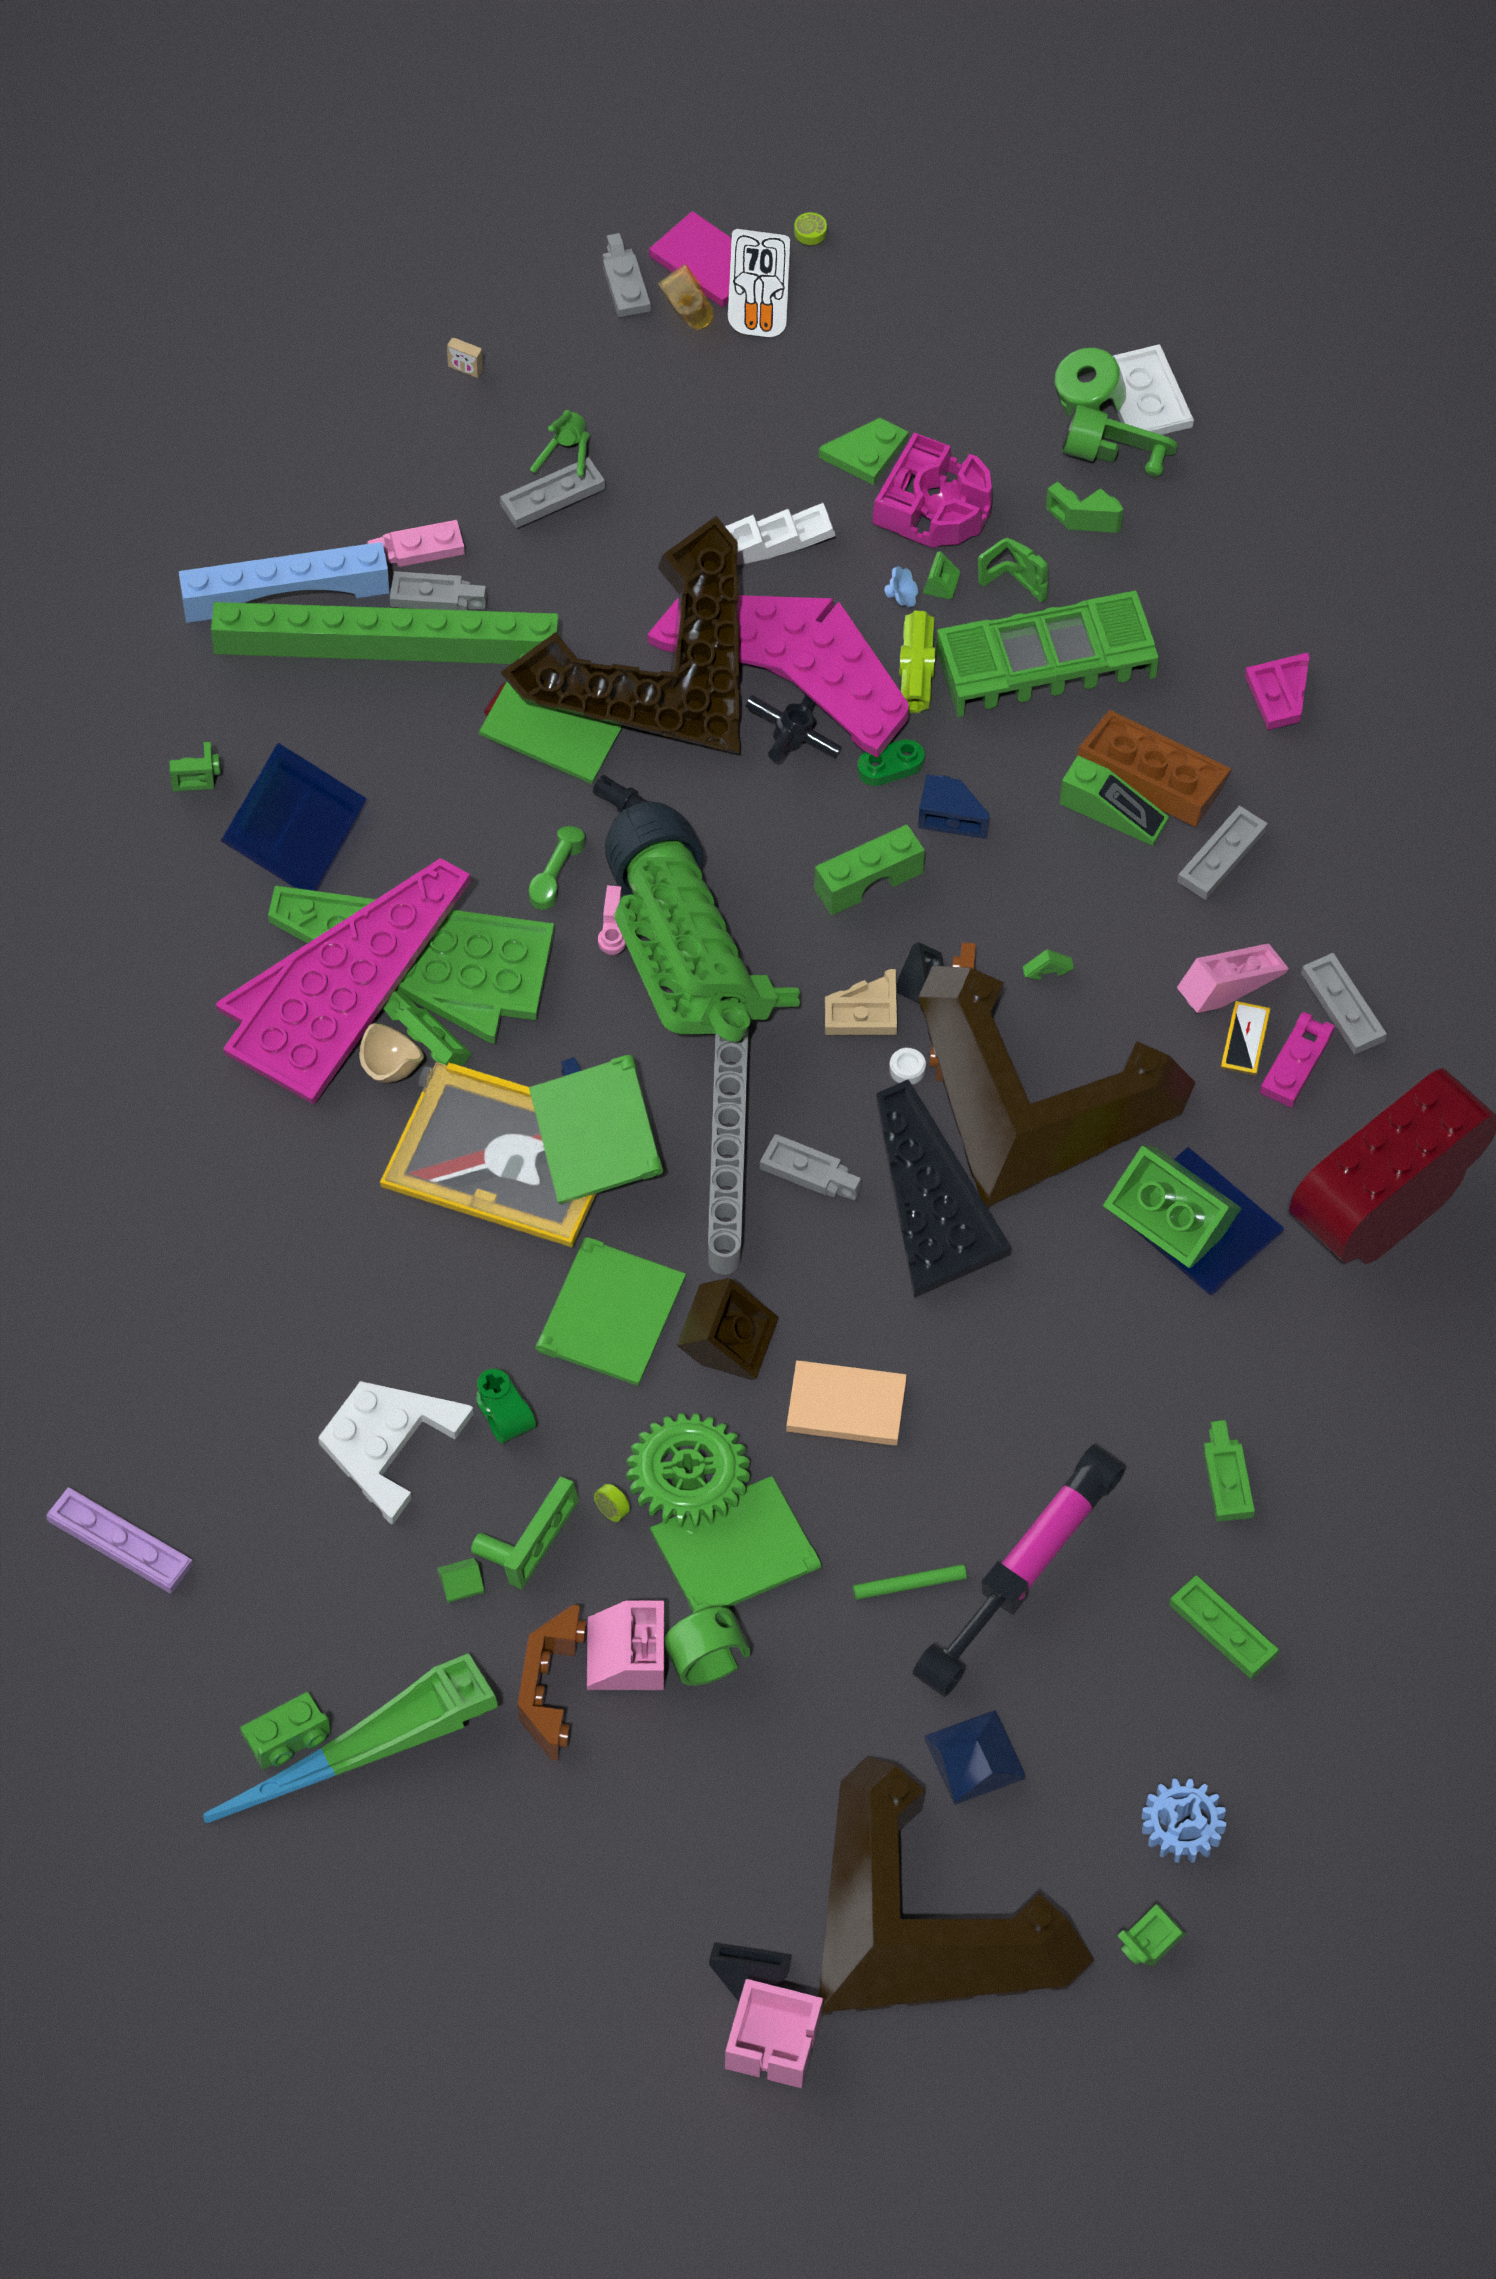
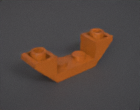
M571 1605L529 1634L518 1698V1720L550 1760L556 1761L559 1760L560 1748L568 1747L570 1725L564 1724L562 1709L543 1707L545 1686L540 1685L541 1673H549L551 1654L575 1656L577 1643H584L587 1621L580 1620V1606Z

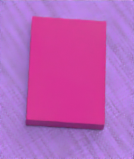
M691 211L649 248V257L722 308L728 304L732 238Z

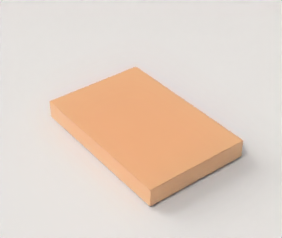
M796 1360L786 1432L897 1446L907 1374Z

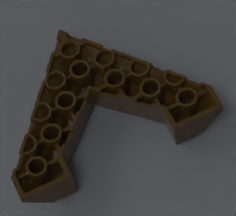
M715 516L662 555L658 569L679 593L671 672L660 671L659 673L639 670L640 667L612 664L610 666L591 663V660L577 659L555 632L502 670L501 675L524 701L739 754L737 540L719 518Z
M932 966L918 997L921 1011L924 1012L929 1028V1038L943 1074V1084L958 1133L961 1134L964 1143L963 1149L972 1178L974 1177L978 1193L988 1209L995 1206L997 1202L1012 1195H1018L1053 1175L1055 1177L1106 1152L1109 1148L1121 1142H1127L1150 1131L1152 1127L1182 1115L1196 1082L1170 1055L1138 1041L1135 1042L1128 1055L1122 1072L1030 1104L991 1015L992 1008L1004 982L973 968Z
M869 1756L841 1780L819 1997L823 1998L822 2015H831L832 2011L856 2009V2012L891 2008V2005L898 2004L914 2006L973 1999V1996L996 1994L997 1997L1028 1993V1990L1051 1988V1991L1067 1989L1094 1963V1959L1069 1920L1040 1893L1012 1919H900L898 1832L923 1810L925 1790L897 1765Z

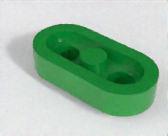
M904 739L888 744L878 758L864 752L858 759V777L867 785L880 786L915 775L924 766V749L918 742ZM877 762L880 765L873 766L871 765V763Z

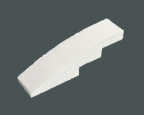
M824 503L795 515H791L789 509H786L758 522L754 515L725 526L738 542L737 566L803 549L836 536Z

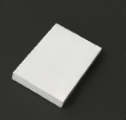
M1160 344L1113 356L1120 367L1126 386V399L1121 409L1117 412L1121 423L1160 435L1193 427L1194 419Z

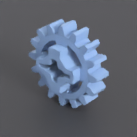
M1172 1779L1171 1789H1167L1162 1784L1158 1785L1157 1796L1149 1794L1146 1802L1148 1807H1144L1141 1819L1145 1820L1142 1826V1833L1151 1834L1148 1841L1149 1847L1159 1844L1161 1846L1160 1856L1163 1858L1169 1852L1174 1853V1861L1176 1863H1179L1182 1855H1187L1191 1863L1195 1862L1197 1852H1200L1206 1858L1210 1856V1845L1219 1847L1221 1842L1219 1834H1224L1226 1822L1222 1821L1226 1810L1224 1807H1216L1219 1801L1218 1794L1208 1797L1206 1795L1208 1785L1203 1784L1199 1789L1193 1788V1779H1188L1186 1786H1180L1177 1779ZM1201 1809L1205 1811L1208 1819L1202 1816ZM1191 1813L1190 1820L1186 1819L1183 1823H1180L1178 1828H1176L1177 1822L1183 1821V1819L1187 1818L1188 1815ZM1158 1817L1161 1818L1160 1823L1166 1826V1833L1162 1830Z

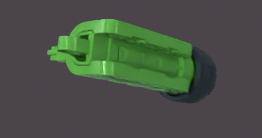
M653 801L642 802L626 808L618 814L605 839V856L617 886H620L622 893L626 895L620 899L614 912V918L664 1027L677 1034H718L725 1040L735 1042L740 1041L744 1037L750 1025V1020L768 1019L773 1007H798L800 1003L798 999L800 991L798 988L773 987L767 975H749L745 964L738 958L737 947L731 935L726 932V925L722 915L714 906L713 896L707 884L702 880L700 868L703 862V850L689 821L670 806ZM636 934L642 935L650 941H642ZM659 986L667 987L674 993H666Z

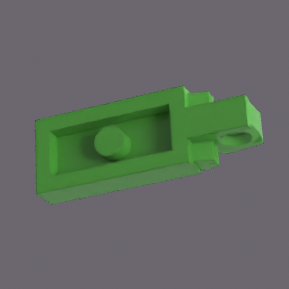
M394 991L383 1006V1009L392 1021H401L408 1028V1035L414 1040L423 1043L431 1051V1057L441 1065L447 1066L448 1063L464 1065L472 1055L425 1008L416 1006L402 991Z
M1226 1420L1212 1421L1211 1429H1209L1211 1442L1204 1443L1203 1455L1216 1522L1253 1518L1255 1510L1242 1444H1239L1237 1439L1229 1440Z

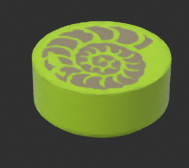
M808 212L801 214L795 220L794 235L802 244H819L826 238L827 222L823 216L817 213Z
M604 1484L594 1493L597 1507L611 1521L619 1522L630 1512L627 1498L616 1486Z

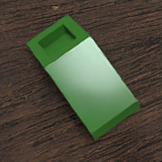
M1058 481L1050 486L1047 491L1046 510L1068 530L1113 533L1121 530L1124 509L1115 497H1110L1101 488L1081 502L1073 491L1067 490Z

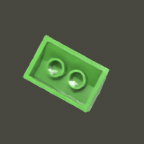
M1146 1145L1141 1146L1103 1204L1105 1208L1188 1268H1192L1222 1239L1242 1209L1156 1146Z

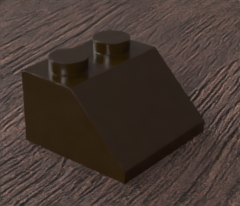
M731 1278L702 1283L699 1285L677 1346L702 1366L754 1380L759 1373L779 1317Z

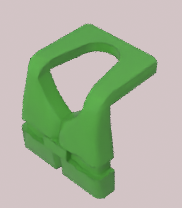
M1005 538L978 557V583L982 587L1008 571L1040 602L1048 598V563L1040 555L1036 556L1035 551L1013 539ZM1006 547L1017 561V563L1011 561L1001 562L987 570L990 561Z

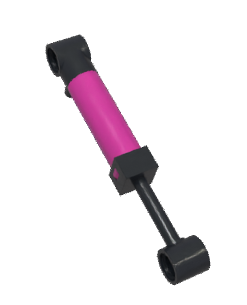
M1096 1444L1092 1445L1079 1460L1073 1475L1003 1562L997 1561L983 1578L982 1594L987 1597V1600L947 1649H941L935 1644L931 1645L919 1658L912 1674L941 1696L946 1697L960 1682L966 1670V1666L959 1662V1657L1000 1607L1011 1615L1015 1614L1029 1596V1588L1101 1498L1108 1496L1118 1485L1126 1471V1465Z

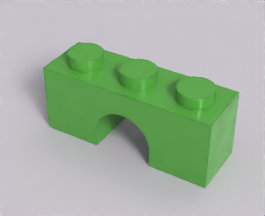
M906 824L815 866L814 890L832 916L862 902L864 890L877 879L886 877L891 886L894 887L923 874L925 850Z

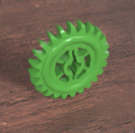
M679 1413L676 1422H673L670 1417L666 1416L663 1418L664 1426L661 1427L657 1423L650 1424L652 1434L647 1432L639 1434L641 1443H635L631 1446L633 1455L627 1459V1466L632 1468L627 1472V1480L629 1482L634 1481L630 1487L632 1495L642 1492L638 1498V1505L640 1507L651 1501L649 1507V1515L651 1517L662 1509L664 1524L675 1514L678 1527H682L685 1517L690 1516L693 1526L696 1528L699 1515L703 1514L708 1523L712 1524L714 1509L722 1517H725L727 1514L725 1502L731 1504L734 1508L737 1507L738 1499L735 1493L743 1496L746 1492L745 1485L741 1481L746 1483L750 1479V1474L745 1470L749 1467L750 1460L743 1456L746 1447L743 1444H736L738 1435L736 1433L725 1435L727 1432L726 1424L721 1423L714 1427L713 1417H708L704 1422H700V1417L697 1413L692 1415L691 1420H687L683 1413ZM681 1446H695L694 1449H683L680 1451L676 1449ZM700 1449L705 1450L711 1457L703 1458L699 1453ZM670 1452L673 1456L672 1461L662 1462ZM705 1474H714L711 1481L706 1484ZM671 1478L673 1486H671L665 1479Z

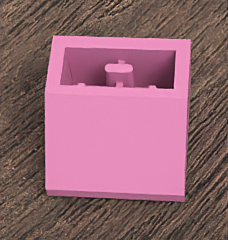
M623 1601L588 1617L587 1690H664V1601Z

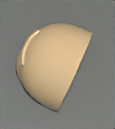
M373 1023L366 1029L363 1035L359 1058L362 1068H364L369 1076L378 1082L390 1083L410 1075L423 1060L424 1055L418 1045L403 1033L389 1026Z

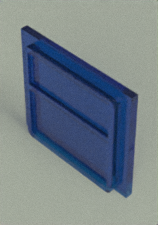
M278 742L220 841L294 888L315 891L367 798Z

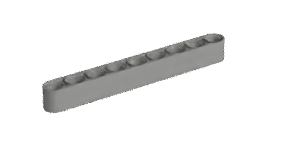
M748 1029L740 1041H728L718 1034L715 1036L708 1264L714 1272L722 1275L735 1272L741 1262ZM732 1061V1062H736V1064H734V1065H729V1064H726V1062ZM732 1092L735 1093V1095L728 1096L724 1093ZM731 1123V1124H734L735 1126H733V1127H726V1126H723V1124ZM726 1154H729V1155H733L734 1157H732V1158H723L722 1156H723V1155H726ZM731 1186L733 1189L723 1190L720 1187ZM727 1217L732 1220L728 1222H723L719 1219ZM727 1249L731 1252L728 1254H722L717 1251Z

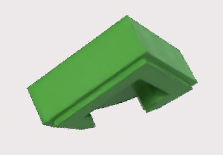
M1048 949L1023 966L1025 977L1037 980L1042 979L1041 974L1057 972L1058 976H1061L1074 969L1071 957Z

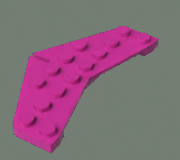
M738 595L739 662L763 667L793 682L847 730L855 744L863 751L878 758L907 722L909 706L907 700L840 602L834 606L833 598ZM679 598L675 600L647 634L649 644L668 652H673Z

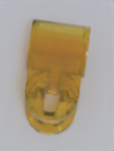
M683 264L658 282L667 299L691 328L701 329L711 322L714 314L713 308L701 290L702 287L686 264Z

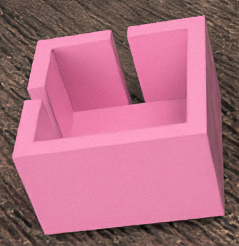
M746 1979L725 2051V2069L759 2078L761 2071L768 2072L767 2080L802 2088L811 2057V2048L814 2046L822 2017L823 1998Z

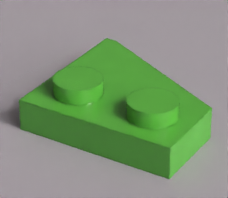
M878 418L822 445L819 448L818 458L874 485L908 441L909 432L882 418Z

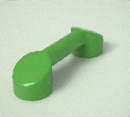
M564 826L558 829L557 847L544 872L536 875L529 885V901L533 907L546 910L555 905L557 901L555 879L568 855H577L585 848V833L580 828Z

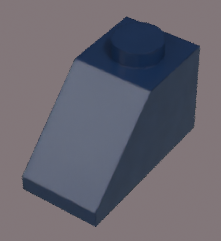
M926 774L919 807L918 828L987 839L990 814L961 780L953 779L949 776Z

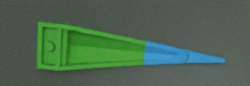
M469 1653L433 1667L380 1709L322 1748L268 1780L205 1812L203 1815L205 1823H210L464 1728V1721L498 1708L496 1697Z

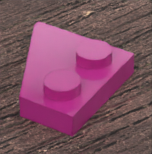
M1308 653L1245 668L1244 676L1267 730L1300 722L1310 658Z

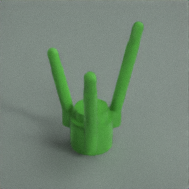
M565 410L562 416L548 427L550 432L555 430V435L531 466L530 471L532 473L538 470L559 443L564 446H571L579 442L578 477L584 475L586 445L590 434L585 431L586 423L582 416Z

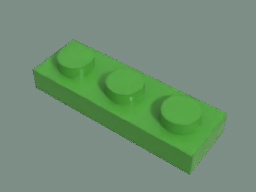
M1197 1575L1170 1598L1169 1606L1251 1680L1278 1657L1279 1649Z

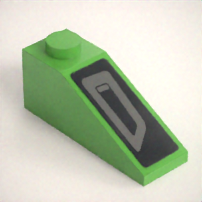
M1077 755L1062 780L1060 805L1151 846H1154L1169 821V816L1111 770Z

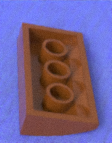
M1112 710L1106 713L1077 751V755L1111 770L1161 811L1194 827H1197L1205 816L1232 770Z

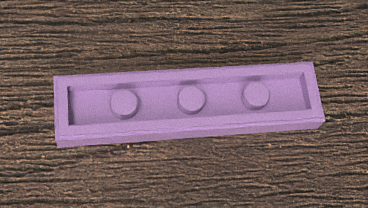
M69 1487L46 1515L49 1523L172 1594L193 1566L192 1559Z

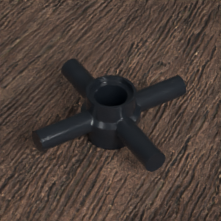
M751 695L745 707L775 724L773 731L775 743L768 752L771 760L779 761L787 749H798L804 741L833 758H836L842 746L812 730L811 726L814 722L812 710L816 703L808 695H805L800 704L792 703L787 705L784 712L754 695Z

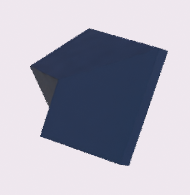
M996 1710L924 1737L954 1805L1026 1778Z

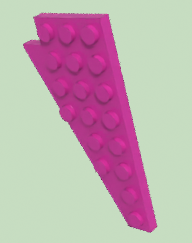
M441 858L219 1000L215 1005L217 1011L240 1023L223 1048L224 1054L314 1105L472 881L470 874Z

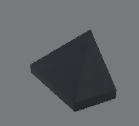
M919 942L912 945L897 979L896 993L918 1002V997L932 966H944L942 952Z
M714 1943L709 1966L739 2002L746 1979L775 1986L787 1978L792 1955Z

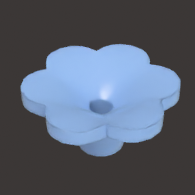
M894 567L890 584L885 586L886 596L888 598L895 597L899 605H906L909 608L916 604L915 596L918 594V587L913 581L912 573L908 568Z

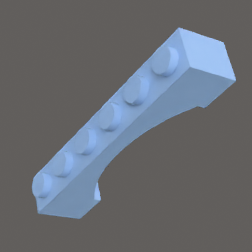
M383 542L179 571L186 623L212 619L214 602L245 603L268 595L300 590L341 591L355 594L356 598L389 594L388 568Z

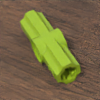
M914 611L910 615H905L904 645L901 646L899 676H902L901 693L908 702L909 713H921V711L929 709L931 700V678L934 677L935 647H933L934 617L927 614L926 611Z

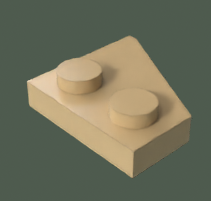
M896 969L885 971L884 977L870 983L863 980L852 985L846 991H838L826 996L824 1004L825 1035H897Z

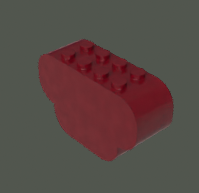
M1445 1068L1437 1069L1320 1161L1305 1176L1294 1192L1290 1204V1214L1342 1262L1349 1263L1359 1258L1365 1264L1372 1263L1439 1210L1455 1193L1465 1176L1466 1170L1483 1154L1496 1134V1114Z

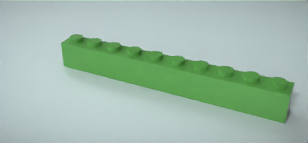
M214 602L211 624L214 654L512 664L520 657L522 652L526 654L556 632L559 636L557 613Z

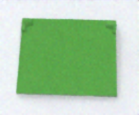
M506 682L482 725L479 735L593 784L623 725L524 701L510 684Z
M624 1055L612 1059L611 1062L529 1087L559 1205L663 1173L632 1055Z
M585 1237L535 1349L544 1355L553 1358L558 1357L639 1386L684 1283L686 1273L609 1247L598 1240Z
M773 1476L745 1487L746 1492L743 1496L735 1493L738 1505L734 1508L731 1504L725 1502L727 1508L725 1517H722L714 1509L712 1524H709L705 1516L701 1514L699 1515L696 1528L693 1526L690 1516L685 1517L682 1527H678L677 1517L669 1519L666 1524L662 1522L650 1527V1532L693 1613L714 1607L729 1608L821 1568L820 1559L809 1544Z

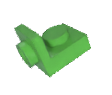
M204 742V758L186 757L180 760H169L172 791L214 789V775H220L219 754H212L211 742Z

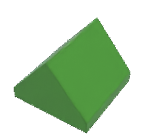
M941 551L936 553L923 594L951 599L961 572Z
M474 1558L437 1568L448 1603L484 1593L479 1566Z

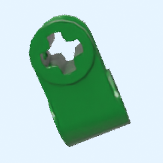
M493 1368L482 1372L477 1379L478 1392L476 1403L488 1421L497 1441L500 1444H504L536 1428L532 1411L520 1397L508 1375L502 1370Z

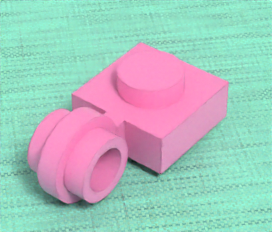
M607 885L603 913V930L598 935L599 948L608 955H616L626 947L624 938L614 918V912L622 898L620 886Z

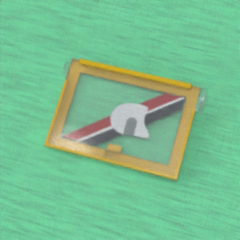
M436 1062L434 1068L425 1066L419 1078V1086L424 1089L381 1178V1187L573 1247L596 1193L559 1205L529 1087L453 1063L445 1065Z

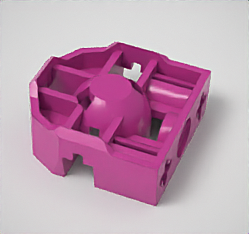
M914 432L875 499L872 524L932 548L940 545H956L972 536H977L982 531L991 514L992 485L990 470L977 456L970 453L967 459L962 464L957 463L958 459L952 457L951 446ZM946 472L957 475V480L953 479L952 483L948 482V476H945ZM911 474L915 475L913 494L905 491ZM940 487L939 494L929 495L927 490ZM922 515L931 520L929 532L924 531L923 534L919 533L918 528H916Z

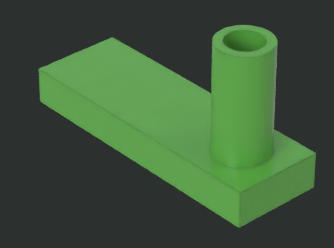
M559 1477L515 1547L484 1533H479L472 1543L471 1552L503 1566L509 1584L523 1589L579 1502L574 1482L564 1477Z

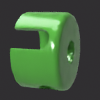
M1093 347L1082 348L1072 352L1060 362L1055 372V387L1062 407L1069 417H1071L1072 411L1077 404L1100 411L1099 406L1111 398L1114 408L1118 412L1126 399V386L1120 367L1115 357L1106 350ZM1096 372L1095 378L1090 382L1084 383L1078 380L1079 377L1087 373Z
M714 1607L693 1613L675 1624L664 1638V1646L680 1681L689 1686L708 1684L737 1670L738 1667L730 1652V1647H739L744 1658L750 1656V1647L734 1613L728 1608Z

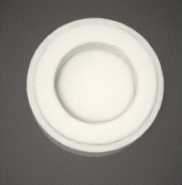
M902 1048L892 1055L889 1070L891 1077L896 1082L901 1083L909 1079L913 1085L918 1083L925 1075L926 1061L918 1050Z

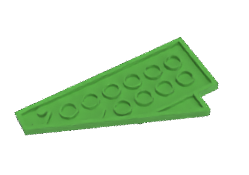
M275 886L268 919L269 923L308 944L376 899ZM450 910L394 991H402L411 1001L479 1038L495 1044L501 1016L528 1020L537 1019L554 936V923Z

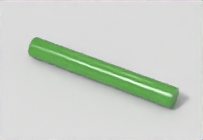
M964 1564L856 1584L853 1585V1594L855 1600L964 1580L967 1579Z

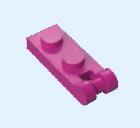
M1303 1011L1263 1081L1260 1094L1292 1108L1328 1046L1336 1026L1327 1021L1322 1024L1314 1020L1313 1015ZM1308 1032L1317 1036L1315 1042L1304 1038L1305 1034Z

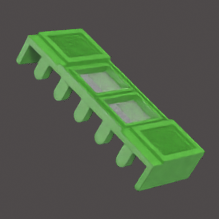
M1136 590L1089 599L1074 605L1059 608L1050 607L1043 611L1028 614L1019 613L1008 618L982 620L937 630L936 653L957 717L964 716L965 700L982 697L984 707L991 709L997 706L999 693L1015 690L1018 701L1026 702L1031 698L1032 687L1048 684L1051 694L1057 696L1064 692L1065 680L1081 677L1084 688L1092 689L1097 686L1099 673L1114 671L1118 682H1126L1131 677L1132 667L1145 665L1149 679L1156 678L1159 657Z

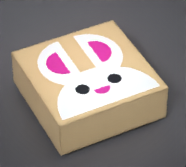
M452 337L447 345L448 367L478 378L483 371L482 349Z

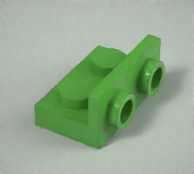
M308 1692L240 1727L241 1735L262 1770L271 1765L280 1766L286 1763L294 1753L305 1747L314 1748L320 1745L331 1734L328 1717L325 1713L321 1714Z

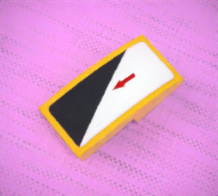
M1235 1001L1221 1069L1256 1076L1271 1008Z

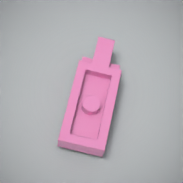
M457 520L387 533L383 537L367 541V544L383 542L386 561L397 563L398 567L465 555Z

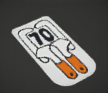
M735 229L732 232L728 320L736 331L747 335L774 337L785 329L787 322L790 239L788 236Z

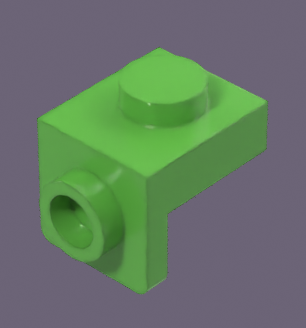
M1156 1904L1129 1931L1122 1930L1118 1937L1124 1943L1121 1947L1122 1951L1136 1965L1142 1962L1143 1964L1154 1966L1186 1933L1161 1905Z

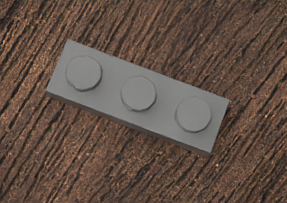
M588 457L585 459L584 475L582 477H578L577 463H574L500 496V505L514 526L518 528L604 490L605 480Z
M1239 805L1178 874L1177 882L1204 900H1207L1267 832L1268 823Z
M1334 953L1302 966V976L1354 1055L1386 1041L1387 1033Z

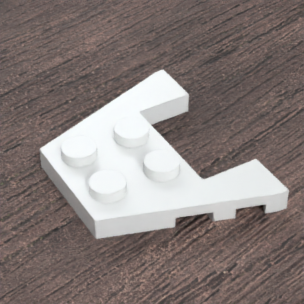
M360 1381L320 1434L319 1444L348 1477L351 1476L362 1489L366 1498L370 1502H374L381 1510L383 1517L393 1525L411 1501V1492L382 1475L421 1422H425L449 1437L456 1439L474 1415L473 1407Z

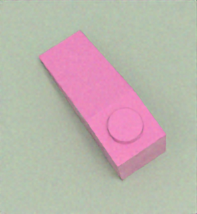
M1268 943L1196 958L1177 986V989L1185 997L1187 1003L1197 1013L1219 1009L1286 974L1289 968Z

